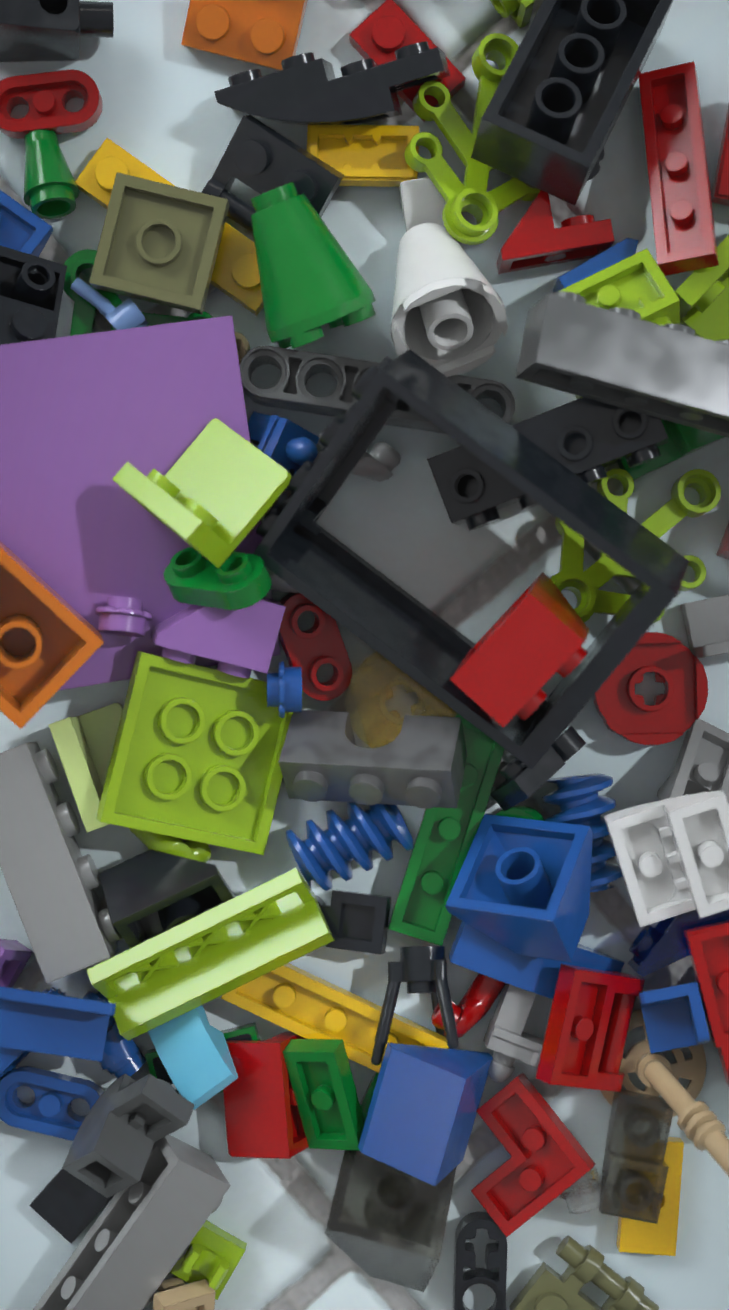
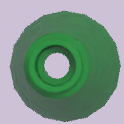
M294 182L251 198L256 213L251 215L266 329L272 343L277 342L279 348L286 349L291 346L292 349L324 337L325 335L321 328L324 324L328 323L330 329L341 325L347 327L376 315L372 305L376 300L371 288L305 194L298 195Z

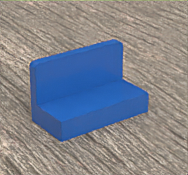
M0 986V1047L102 1062L110 1015L114 1016L116 1004Z

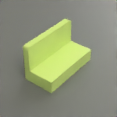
M113 703L80 716L68 717L49 724L86 832L109 825L108 823L98 821L96 816L123 711V706L120 703Z

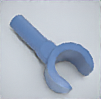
M78 277L72 283L70 288L98 309L99 313L105 316L115 330L144 327L148 324L145 316L130 297L115 308L107 298Z

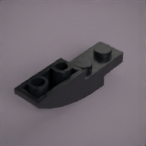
M419 42L397 49L395 51L397 60L375 66L373 59H364L347 64L340 68L342 77L335 78L332 63L323 58L315 60L312 52L303 53L281 61L283 70L262 76L260 69L235 74L228 78L230 87L214 91L217 103L259 118L306 126L352 125L402 115L397 92L422 85L427 81L448 77L450 72L445 53L439 47L429 49L428 42Z

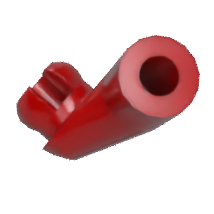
M479 973L459 1004L456 1005L452 1001L458 1038L464 1036L487 1014L506 983ZM438 1004L433 1011L431 1020L435 1027L444 1030V1036H446Z

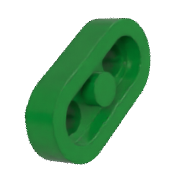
M188 547L176 553L164 571V579L176 601L225 610H240L256 604L267 595L272 585L263 560L257 555L242 552H232L218 569L194 548Z

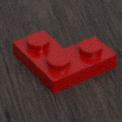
M523 1072L476 1111L511 1155V1158L471 1190L506 1238L596 1165Z

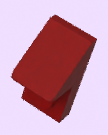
M541 190L500 249L496 263L498 274L593 258L612 247L615 241L611 219L595 221L593 215H579L563 220L560 228H554L549 194Z

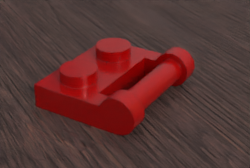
M561 964L536 1078L551 1085L621 1092L625 1074L620 1072V1066L635 998L639 996L640 992H643L645 979L618 971L609 972Z

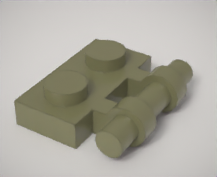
M569 1235L561 1241L556 1250V1254L569 1264L565 1272L560 1275L543 1262L509 1306L510 1310H659V1306L644 1295L645 1289L641 1284L630 1276L622 1278L603 1263L604 1255L591 1245L583 1247ZM591 1281L609 1295L601 1307L580 1291L584 1284Z

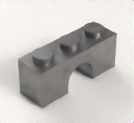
M311 710L295 712L292 714L279 759L289 799H303L310 802L322 800L356 802L364 805H406L426 809L433 807L457 808L467 760L462 718L405 715L401 731L392 742L377 748H363L356 746L349 712Z

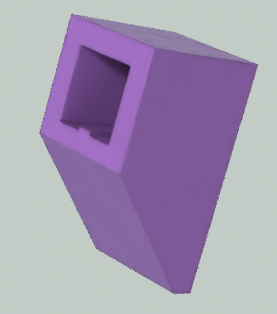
M266 597L256 604L240 610L190 605L154 626L151 639L155 645L163 647L161 656L182 663L195 664L196 656L218 661V671L237 677L250 678L252 670L268 673L286 606L277 600Z

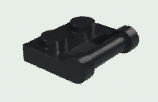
M246 115L242 117L217 169L201 193L228 199L230 206L227 217L253 233L251 215L256 213L253 206L229 192L235 179H238L260 194L294 182L298 195L305 194L319 216L322 217L344 174L255 117Z

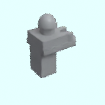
M507 983L503 988L496 1010L483 1039L486 1048L494 1051L488 1075L495 1082H503L511 1077L515 1070V1067H513L515 1059L538 1068L544 1039L523 1031L536 993Z

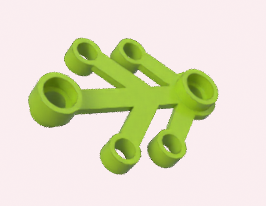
M501 33L487 35L472 56V68L476 78L479 80L472 131L468 129L451 104L450 92L444 84L433 80L427 81L421 85L413 98L415 113L421 119L434 121L466 167L464 183L460 181L442 157V144L432 133H417L407 145L404 153L408 166L417 172H426L446 201L442 211V219L447 232L458 242L467 245H478L487 241L497 229L499 222L498 213L519 200H535L541 191L538 188H530L523 181L511 177V180L487 192L489 172L494 170V168L471 158L481 118L519 48L512 38ZM486 60H491L498 65L499 70L489 65V63ZM424 95L435 97L439 102V107L430 106L425 101ZM416 146L427 148L431 158L425 159L421 157L416 151ZM461 212L472 214L476 220V225L467 222Z
M614 468L606 472L607 477L598 481L596 490L627 513L628 498L634 491V480L627 471ZM693 469L686 472L674 482L671 489V499L641 525L660 538L685 516L696 518L708 513L716 507L721 497V487L717 478L704 469ZM615 478L622 483L624 490L621 496L610 493L607 488L608 479ZM686 487L693 488L698 492L700 498L698 505H692L687 502L684 496ZM556 517L555 526L558 533L562 536L560 571L551 576L550 579L560 592L562 590H569L574 593L577 599L574 610L584 623L594 613L615 615L631 595L598 589L614 576L636 577L602 551H600V559L584 571V538ZM685 555L683 557L689 560L688 565L694 570V581L689 583L683 580L679 591H690L700 586L706 578L704 563L693 555ZM664 612L659 616V618L655 622L662 618Z

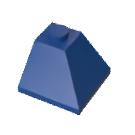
M484 814L445 906L448 912L516 954L572 962L589 917L593 838L590 826Z

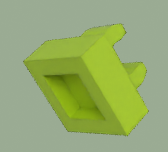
M206 1220L190 1242L186 1254L175 1263L170 1273L187 1283L206 1279L208 1286L216 1291L215 1299L217 1300L243 1256L247 1243Z

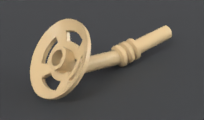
M641 1009L633 1010L628 1032L643 1026L646 1039L635 1043L628 1050L625 1058L622 1057L620 1072L625 1074L623 1086L630 1094L640 1099L638 1106L624 1099L618 1092L600 1091L613 1108L635 1120L656 1122L670 1119L677 1115L679 1128L693 1141L695 1147L700 1151L707 1150L729 1176V1139L725 1136V1125L717 1119V1116L709 1110V1107L704 1102L695 1101L702 1089L706 1076V1056L703 1045L688 1047L692 1056L688 1059L684 1058L681 1049L671 1050L676 1062L669 1063L661 1052L650 1053ZM628 1073H636L641 1082L646 1085L644 1091L632 1084ZM679 1077L690 1080L686 1089L678 1081ZM658 1096H661L667 1105L660 1107Z

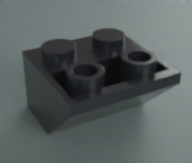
M0 245V345L56 338L67 269L66 265Z

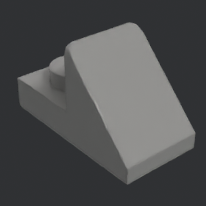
M698 718V720L694 721L691 728L687 730L674 771L659 788L656 796L659 800L683 795L722 790L729 804V733Z

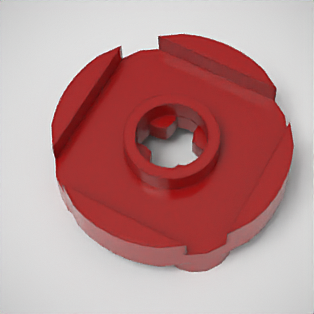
M646 632L593 695L596 710L606 727L627 741L643 745H661L672 742L682 736L686 730L691 728L694 721L698 720L705 709L708 697L706 672L697 656H694L689 648L681 644L682 642L673 636L658 632ZM646 672L653 673L654 681L664 683L665 687L664 694L655 695L653 705H646L643 696L635 694V683L643 682L644 673Z

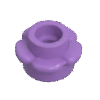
M119 596L108 597L107 606L97 607L95 612L96 615L100 616L98 632L125 637H144L146 621L152 620V614L141 610L142 600Z

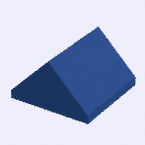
M387 1043L358 1149L362 1154L436 1186L463 1161L493 1057L489 1052Z

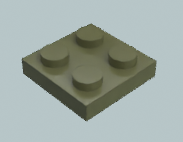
M117 172L89 281L90 285L95 289L203 315L230 206L228 199Z

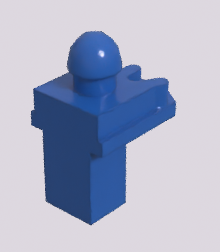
M253 411L248 421L250 441L258 445L260 451L285 468L292 477L307 460L311 463L315 460L318 454L317 443L320 437L289 419Z

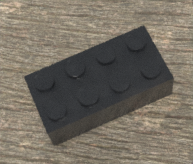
M543 0L481 118L471 158L575 205L662 31L674 0Z

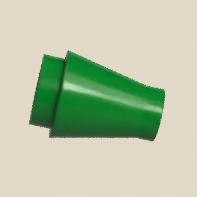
M47 129L31 131L24 137L26 149L24 202L31 207L32 213L41 219H56L67 216L76 209L75 200L79 196V189L61 151L57 134Z

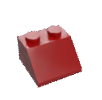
M542 572L466 654L450 680L503 728L516 714L524 721L547 697L548 694L541 689L556 672L563 679L566 678L585 658L588 652L582 645L587 638L589 628L554 582Z

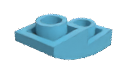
M203 1005L148 1031L169 1077L179 1094L195 1105L193 1110L239 1078L224 1034L209 1024Z

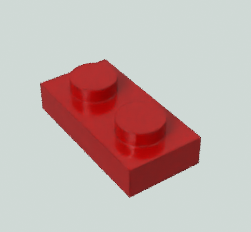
M386 0L349 34V43L364 59H373L375 66L397 60L395 51L414 43L428 42L429 49L436 48L435 44L393 0ZM446 57L450 76L435 81L444 84L452 98L465 86L466 77ZM421 85L397 92L413 111V98ZM424 95L425 101L430 106L439 107V102L435 97Z

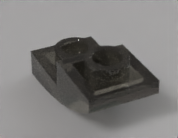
M621 1089V1092H614L602 1169L600 1213L658 1223L669 1168L664 1161L674 1112L662 1097Z

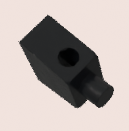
M0 0V62L74 61L79 59L80 36L113 38V2Z

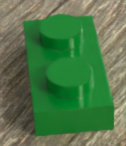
M291 1039L283 1050V1055L309 1149L359 1150L358 1145L365 1122L343 1039Z

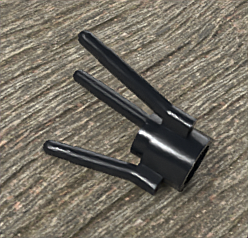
M445 946L400 947V962H388V984L371 1057V1062L374 1065H380L383 1060L401 982H407V994H431L433 1011L438 1004L440 1007L449 1049H456L459 1046L456 1021L447 981ZM435 1027L436 1033L444 1036V1030Z

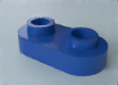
M30 1066L18 1067L7 1073L0 1081V1119L15 1128L74 1141L87 1115H77L72 1110V1100L84 1099L89 1104L91 1110L104 1091L99 1085L90 1080ZM20 1086L30 1087L35 1093L34 1102H22L18 1098L17 1088Z

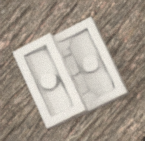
M722 790L667 798L604 815L634 914L640 927L696 910L699 917L703 918L729 909V806L725 793Z

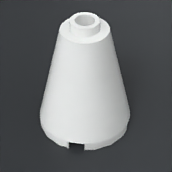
M423 223L412 227L402 236L398 247L391 323V337L396 354L401 356L411 349L446 377L469 372L488 361L496 352L494 344L502 333L505 337L508 329L503 301L457 240L447 232L444 226L437 223Z

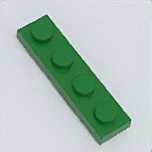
M455 713L454 717L462 718L467 750V760L457 808H425L414 842V848L412 849L388 924V929L440 946H443L452 914L448 912L445 905L484 816L505 750L458 713Z

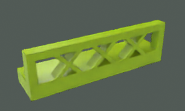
M294 868L86 971L91 985L104 995L109 1003L116 1004L114 1019L120 1035L129 1041L334 941V938L314 892L297 868Z

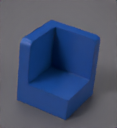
M697 982L639 993V1002L651 1054L703 1045L710 1041Z

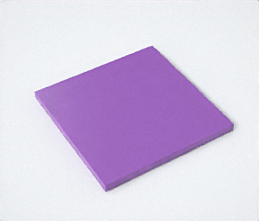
M232 315L0 345V541L97 630L100 616L96 615V608L107 606V598L110 596L142 600L141 610L152 614V620L146 621L144 637H125L101 633L104 643L59 690L130 679L137 651L161 656L163 647L155 645L151 639L153 627L192 605L176 601L164 579V571L172 557L179 551L191 546L144 509L112 479L127 461L145 476L153 468L165 476L214 418L219 419L250 442ZM261 519L233 552L253 554L263 539L256 533L262 522ZM269 590L265 597L273 599L272 591ZM278 637L272 656L281 655ZM196 656L195 665L203 667L218 665V661Z

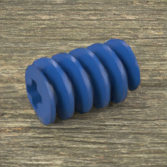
M596 773L549 779L546 782L557 784V790L543 796L542 801L543 803L559 806L560 812L545 819V821L590 826L593 833L590 893L614 888L615 886L609 883L623 876L618 864L607 862V860L615 857L616 854L612 841L604 840V837L608 836L609 832L605 819L601 815L614 809L616 801L613 798L598 795V792L613 784V777Z
M346 802L348 819H341L330 809L326 811L328 829L324 831L312 819L306 821L307 839L302 840L291 829L285 831L292 854L310 888L311 880H314L323 890H330L333 887L332 870L345 881L352 879V860H355L366 871L373 868V850L377 851L386 861L393 859V840H396L407 851L414 848L413 838L398 806L390 804L368 805V809L364 811L356 802Z

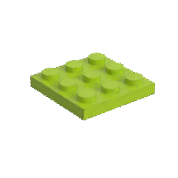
M137 651L96 819L112 825L264 855L283 778L279 759L293 713H285V718H280L278 707H267L266 681L237 677L216 669L182 663L162 656Z

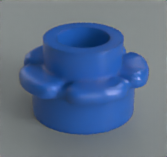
M284 661L278 663V673H267V707H278L280 718H285V713L302 712L301 667H284Z

